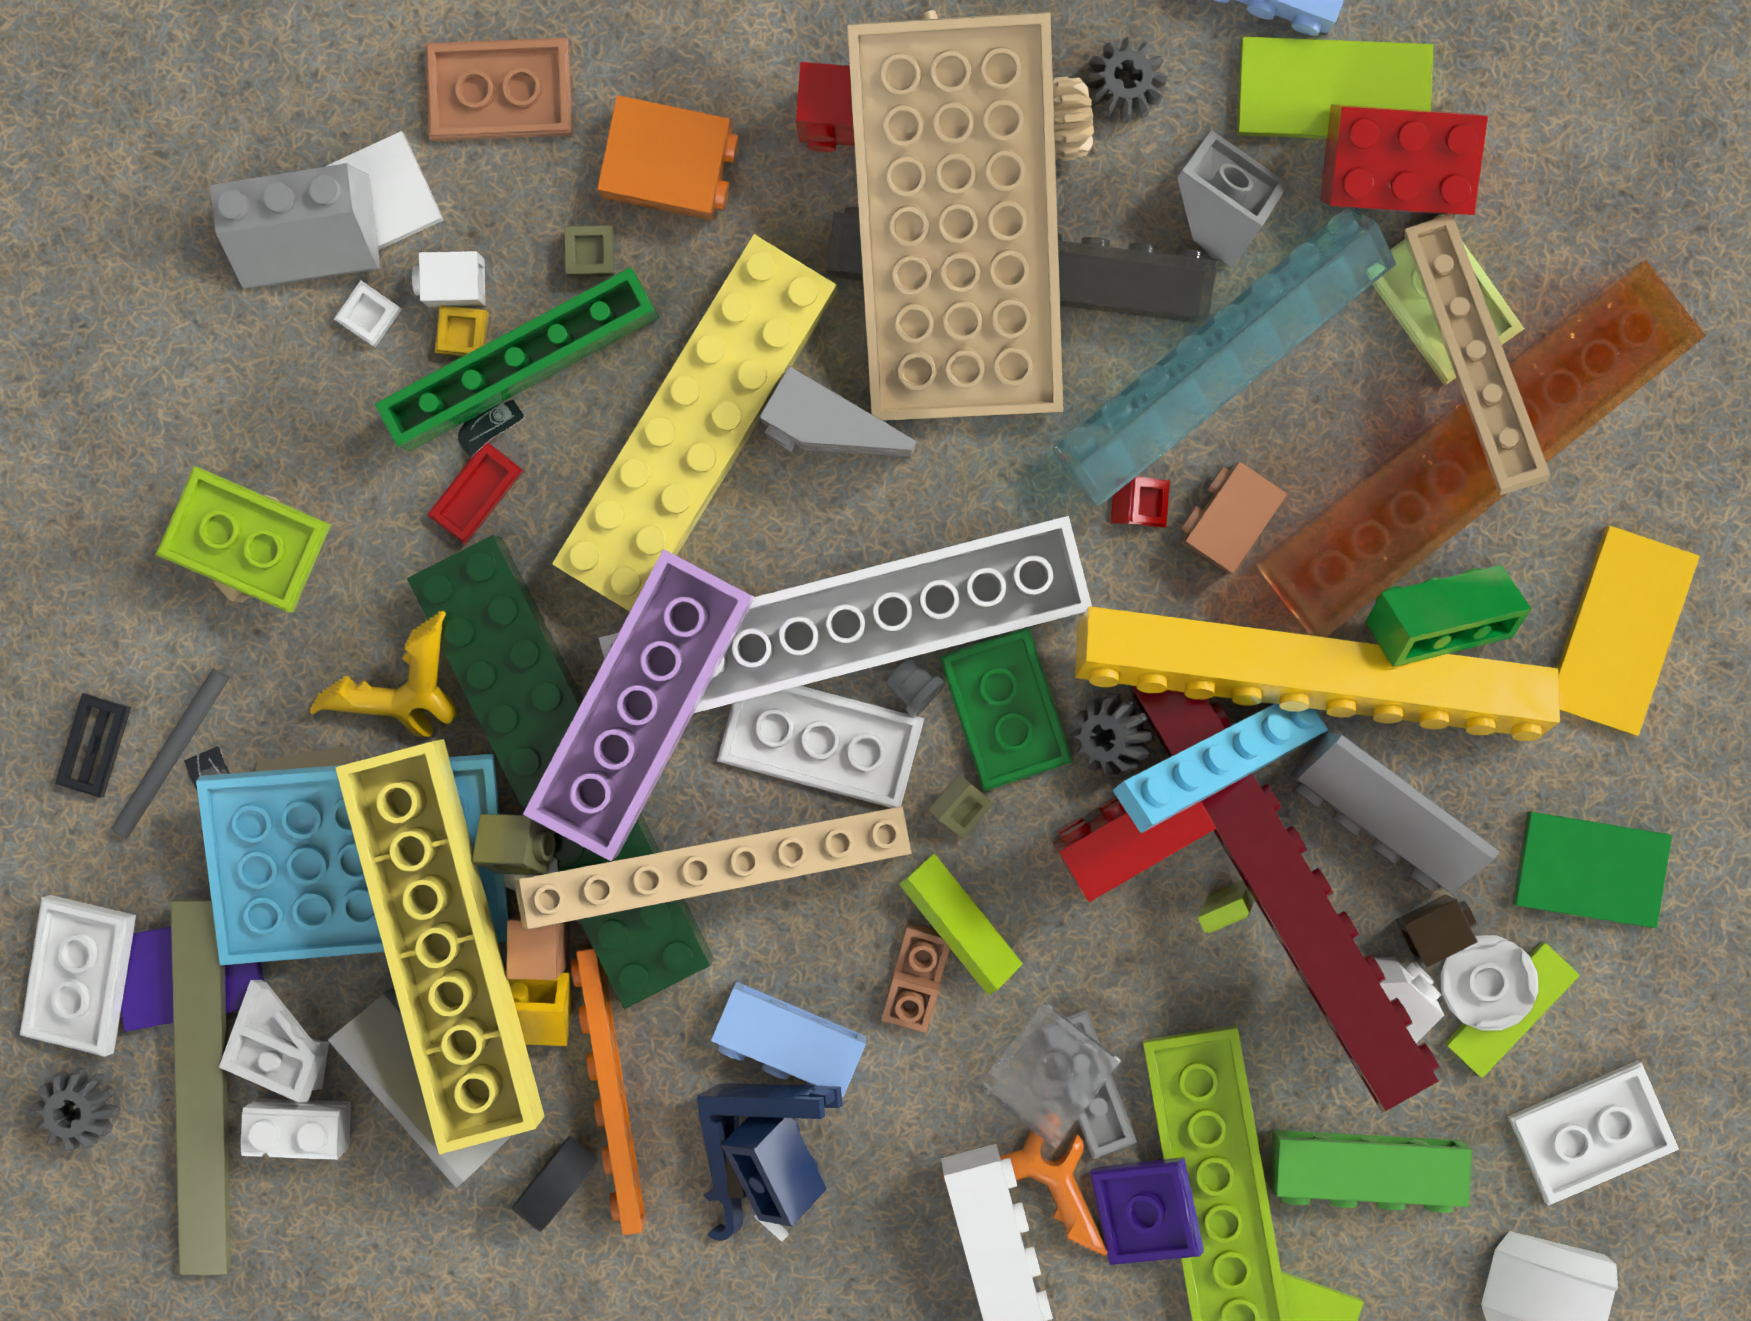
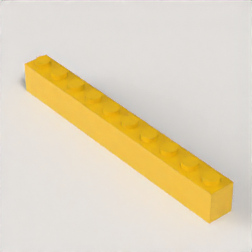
M1092 606L1087 608L1077 624L1075 678L1089 680L1092 685L1098 687H1113L1118 684L1137 686L1138 690L1145 693H1161L1171 690L1185 692V695L1192 699H1209L1217 696L1232 698L1234 703L1246 706L1256 705L1261 702L1279 704L1281 709L1292 712L1304 711L1310 708L1326 710L1329 716L1339 718L1351 717L1355 714L1372 716L1374 721L1385 724L1397 723L1403 720L1419 722L1422 728L1432 730L1450 726L1465 728L1466 732L1471 735H1489L1494 732L1512 734V738L1518 741L1538 740L1560 723L1558 668L1445 654L1392 667L1378 644Z

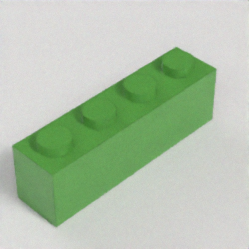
M1272 1130L1269 1186L1277 1197H1282L1283 1202L1293 1205H1308L1311 1199H1328L1329 1204L1344 1208H1354L1358 1206V1201L1376 1202L1377 1207L1387 1210H1404L1406 1204L1424 1205V1209L1428 1211L1451 1213L1453 1212V1206L1469 1207L1472 1149L1462 1140Z

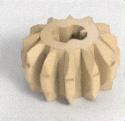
M1068 76L1053 78L1055 160L1069 161L1076 160V157L1087 156L1093 145L1094 115L1091 108L1092 99L1089 98L1088 87L1080 77L1069 79Z

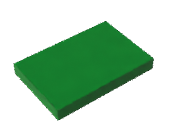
M1029 627L939 656L983 792L1073 762Z
M1528 811L1512 904L1657 928L1673 835Z

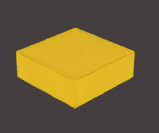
M439 305L435 353L463 357L485 345L489 312L487 310Z

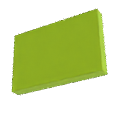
M193 466L156 555L286 612L294 613L331 524L205 469Z

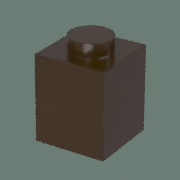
M1446 894L1395 919L1415 961L1426 968L1478 942L1472 931V928L1477 926L1472 911L1465 901L1458 903L1457 899Z

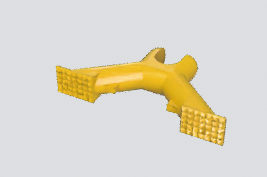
M440 611L434 617L426 620L425 623H421V626H417V629H412V633L407 643H405V650L407 652L402 656V659L409 665L408 682L397 689L373 687L365 680L357 685L349 676H343V679H339L330 687H326V690H322V693H318L316 700H314L312 707H310V713L314 714L321 709L394 717L413 735L419 738L430 737L434 731L420 708L430 711L441 722L451 724L456 718L457 707L437 686L442 621L446 613Z

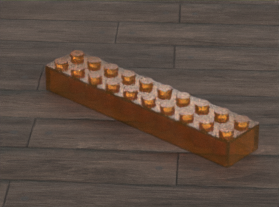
M1647 260L1626 269L1509 362L1546 462L1706 336ZM1464 398L1254 564L1310 636L1326 638L1379 596L1381 592L1393 585L1506 495H1499Z

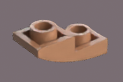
M907 922L881 1021L927 1033L939 993L940 981L950 951V947L934 928Z

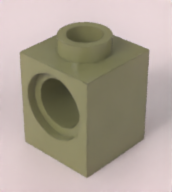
M480 814L472 862L496 874H548L549 863L554 856L556 847L555 831L525 815Z

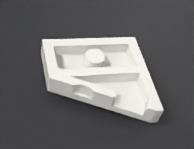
M250 980L219 1068L296 1102H306L310 1098L325 1055L267 982Z

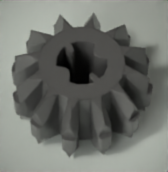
M1127 37L1122 40L1120 52L1115 45L1108 42L1103 47L1104 57L1092 56L1089 66L1095 72L1086 75L1085 84L1090 88L1096 89L1090 95L1092 105L1099 104L1104 100L1107 101L1102 113L1105 118H1109L1116 107L1121 109V122L1128 123L1131 118L1132 107L1139 117L1145 118L1150 112L1148 103L1152 105L1160 104L1163 95L1157 88L1166 85L1167 75L1155 72L1163 63L1162 56L1146 58L1150 48L1148 42H1143L1137 52L1132 50V41ZM1121 71L1129 72V78L1135 80L1130 89L1124 88L1123 80L1118 79Z
M1116 693L1106 695L1104 700L1100 697L1089 700L1086 704L1087 710L1078 712L1074 717L1082 727L1073 730V733L1070 735L1077 740H1081L1082 747L1078 748L1075 755L1080 757L1089 755L1088 770L1096 771L1103 768L1105 776L1117 775L1121 770L1128 773L1137 769V766H1139L1138 760L1147 758L1151 753L1144 742L1153 739L1155 735L1154 732L1144 729L1143 723L1149 719L1147 713L1144 712L1137 715L1135 713L1137 700L1130 698L1122 702L1120 694ZM1112 730L1114 731L1115 739L1111 738L1110 731Z
M77 1068L72 1071L71 1075L61 1071L53 1075L52 1083H45L40 1086L37 1092L43 1100L33 1104L31 1111L43 1115V1120L35 1125L34 1130L43 1131L48 1128L50 1134L47 1145H55L63 1140L65 1151L75 1150L79 1147L80 1143L85 1148H90L98 1143V1135L105 1136L111 1132L113 1125L108 1118L117 1115L120 1108L105 1102L115 1095L116 1089L108 1088L101 1092L98 1088L103 1082L104 1074L98 1073L88 1079L86 1068ZM72 1101L76 1103L73 1109L80 1108L81 1116L78 1118L73 1116L76 1110L69 1111L68 1104Z

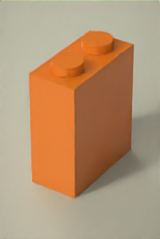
M617 95L597 190L604 199L714 221L716 209L724 211L726 207L730 183L722 181L726 162L732 164L735 162L739 135L732 134L733 127L730 118Z

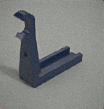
M724 1083L718 1084L697 1095L699 1118L714 1187L703 1196L709 1202L718 1200L723 1204L726 1225L719 1224L708 1233V1236L714 1240L723 1241L737 1233L743 1225L741 1198H732L728 1194L726 1158L721 1146L739 1127V1116L822 1119L825 1117L824 1108H840L843 1106L841 1087Z

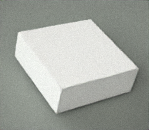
M360 280L334 320L376 348L402 308Z

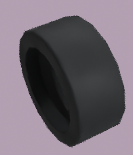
M568 1136L512 1206V1210L537 1231L542 1232L597 1163L598 1158L571 1136Z

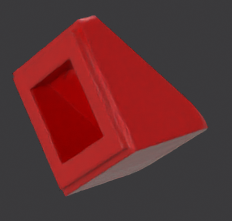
M1114 476L1111 524L1167 528L1170 480L1138 476Z

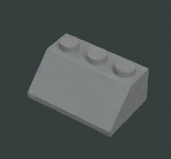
M348 163L210 185L215 232L244 289L381 269L369 174Z

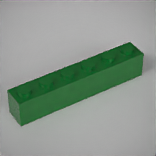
M629 267L375 403V406L397 447L410 452L660 317L632 267Z

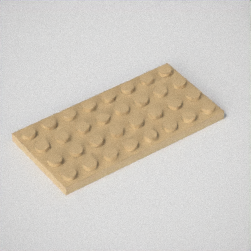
M1037 12L848 24L872 415L881 421L1063 412L1051 13Z

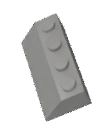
M1325 732L1319 736L1290 775L1292 779L1299 783L1295 790L1297 794L1317 808L1322 802H1325L1338 812L1333 818L1336 823L1355 836L1363 830L1376 840L1371 847L1374 851L1393 864L1399 858L1414 868L1409 876L1432 893L1437 887L1453 893L1492 862L1500 852L1341 734Z
M393 987L328 1039L331 1045L456 1188L511 1137L507 1136L438 1154Z

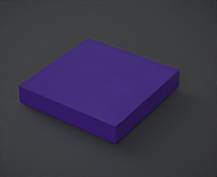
M1184 1157L1103 1166L1090 1171L1109 1265L1199 1257L1204 1252Z

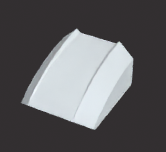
M1509 1231L1494 1251L1481 1303L1486 1321H1608L1614 1294L1618 1289L1616 1263L1604 1254Z

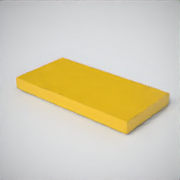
M1610 525L1605 526L1557 666L1560 711L1634 736H1639L1700 558L1699 555Z

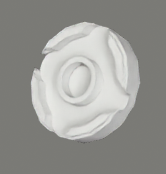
M1497 935L1475 936L1478 941L1477 943L1446 958L1441 971V994L1449 1011L1463 1024L1481 1031H1502L1518 1024L1532 1010L1539 992L1538 973L1530 956L1515 943Z

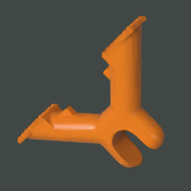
M1042 1120L1035 1123L1022 1150L1001 1155L1000 1159H1011L1016 1181L1030 1177L1047 1185L1057 1207L1053 1218L1064 1222L1068 1241L1073 1240L1074 1244L1079 1243V1246L1084 1245L1085 1249L1090 1248V1251L1095 1250L1096 1254L1101 1253V1256H1106L1107 1249L1073 1175L1084 1150L1082 1138L1075 1133L1063 1157L1056 1161H1049L1041 1156L1040 1150L1048 1133L1050 1121ZM942 1171L941 1174H942V1179H943V1183H944V1182H945V1178H944V1173H943V1171Z

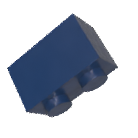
M749 1116L721 1144L759 1221L792 1227L827 1189L819 1174L818 1164L810 1155L801 1137L799 1125L794 1118Z

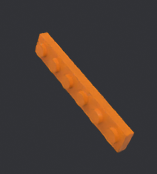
M583 945L576 951L577 958L571 960V971L575 987H582L585 1005L579 1006V1021L582 1033H590L593 1052L587 1053V1069L590 1080L598 1081L600 1099H595L594 1101L595 1118L598 1128L605 1127L608 1142L607 1146L602 1147L603 1167L606 1175L613 1174L616 1191L610 1193L611 1215L614 1222L621 1221L623 1235L642 1233L646 1224V1215L606 972L592 945Z

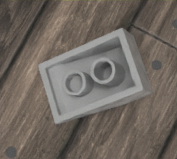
M790 366L760 415L763 425L767 427L764 432L768 435L767 438L790 452L797 445L804 450L911 457L916 447L914 439Z

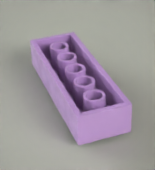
M663 549L523 815L610 861L616 858L755 597Z

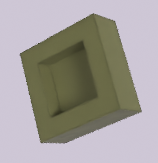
M612 225L564 226L565 274L568 277L615 275V234Z
M959 774L950 786L942 792L929 811L939 821L964 839L994 803Z

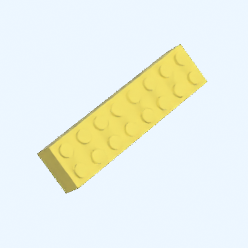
M754 234L552 564L630 612L663 549L675 555L679 553L758 424L761 413L788 367H793L837 295V285Z
M444 739L335 767L438 1154L536 1129L544 1118V1112L478 865L472 862L474 850Z

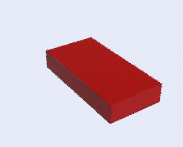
M487 442L473 455L427 516L464 545H467L524 470Z

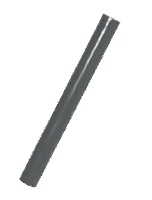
M214 668L212 669L111 829L115 833L125 838L130 836L230 679L229 677Z

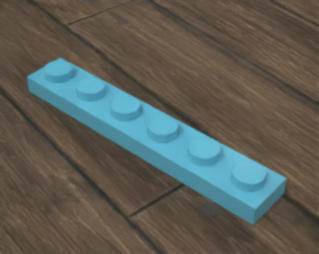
M1274 704L1125 780L1113 792L1140 833H1143L1317 739L1328 728L1319 717L1316 709L1308 708L1304 711L1292 712L1281 709L1279 704Z

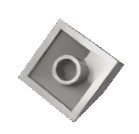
M1212 130L1177 178L1193 241L1202 246L1209 256L1222 260L1231 267L1234 266L1262 228L1289 183Z

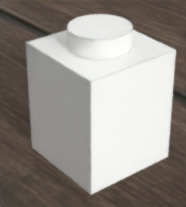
M477 251L419 253V266H414L412 269L414 294L420 295V301L428 307H439V305L451 307L486 306L485 260Z

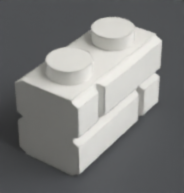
M256 1098L243 1108L241 1156L262 1157L267 1153L269 1157L338 1160L350 1146L351 1101L308 1100L306 1102H296L292 1099Z

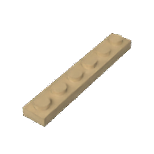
M1449 214L1406 228L1404 238L1499 495L1548 481L1550 477L1549 469L1453 215Z

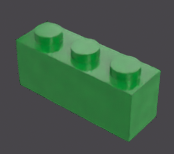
M1502 565L1485 569L1472 568L1462 574L1446 578L1432 577L1423 583L1407 587H1390L1378 595L1376 603L1365 623L1392 667L1511 639L1532 608Z

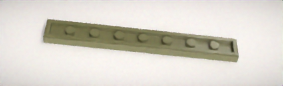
M175 898L171 901L179 1275H227L231 1271L227 1071L219 1068L227 1046L225 965H220L211 898Z

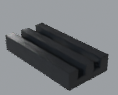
M82 693L55 784L99 798L105 796L131 706L115 703L88 693ZM95 707L100 710L88 743L81 773L77 780L71 778L91 709ZM110 712L115 715L94 784H90V777Z

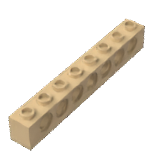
M903 806L518 879L514 880L522 929H532L912 853Z

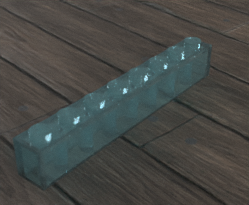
M1352 207L1346 208L1343 212L1331 218L1327 225L1305 243L1297 246L1283 261L1267 274L1259 277L1251 287L1229 305L1221 308L1213 318L1192 335L1184 338L1175 349L1154 366L1146 369L1138 379L1116 397L1108 400L1100 410L1083 424L1071 430L1062 441L1052 448V451L1077 487L1098 507L1393 268L1396 262L1377 222Z

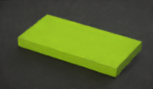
M1243 37L1240 47L1237 135L1327 139L1331 104L1431 111L1434 44Z

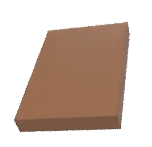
M568 38L425 43L429 139L431 141L573 135Z

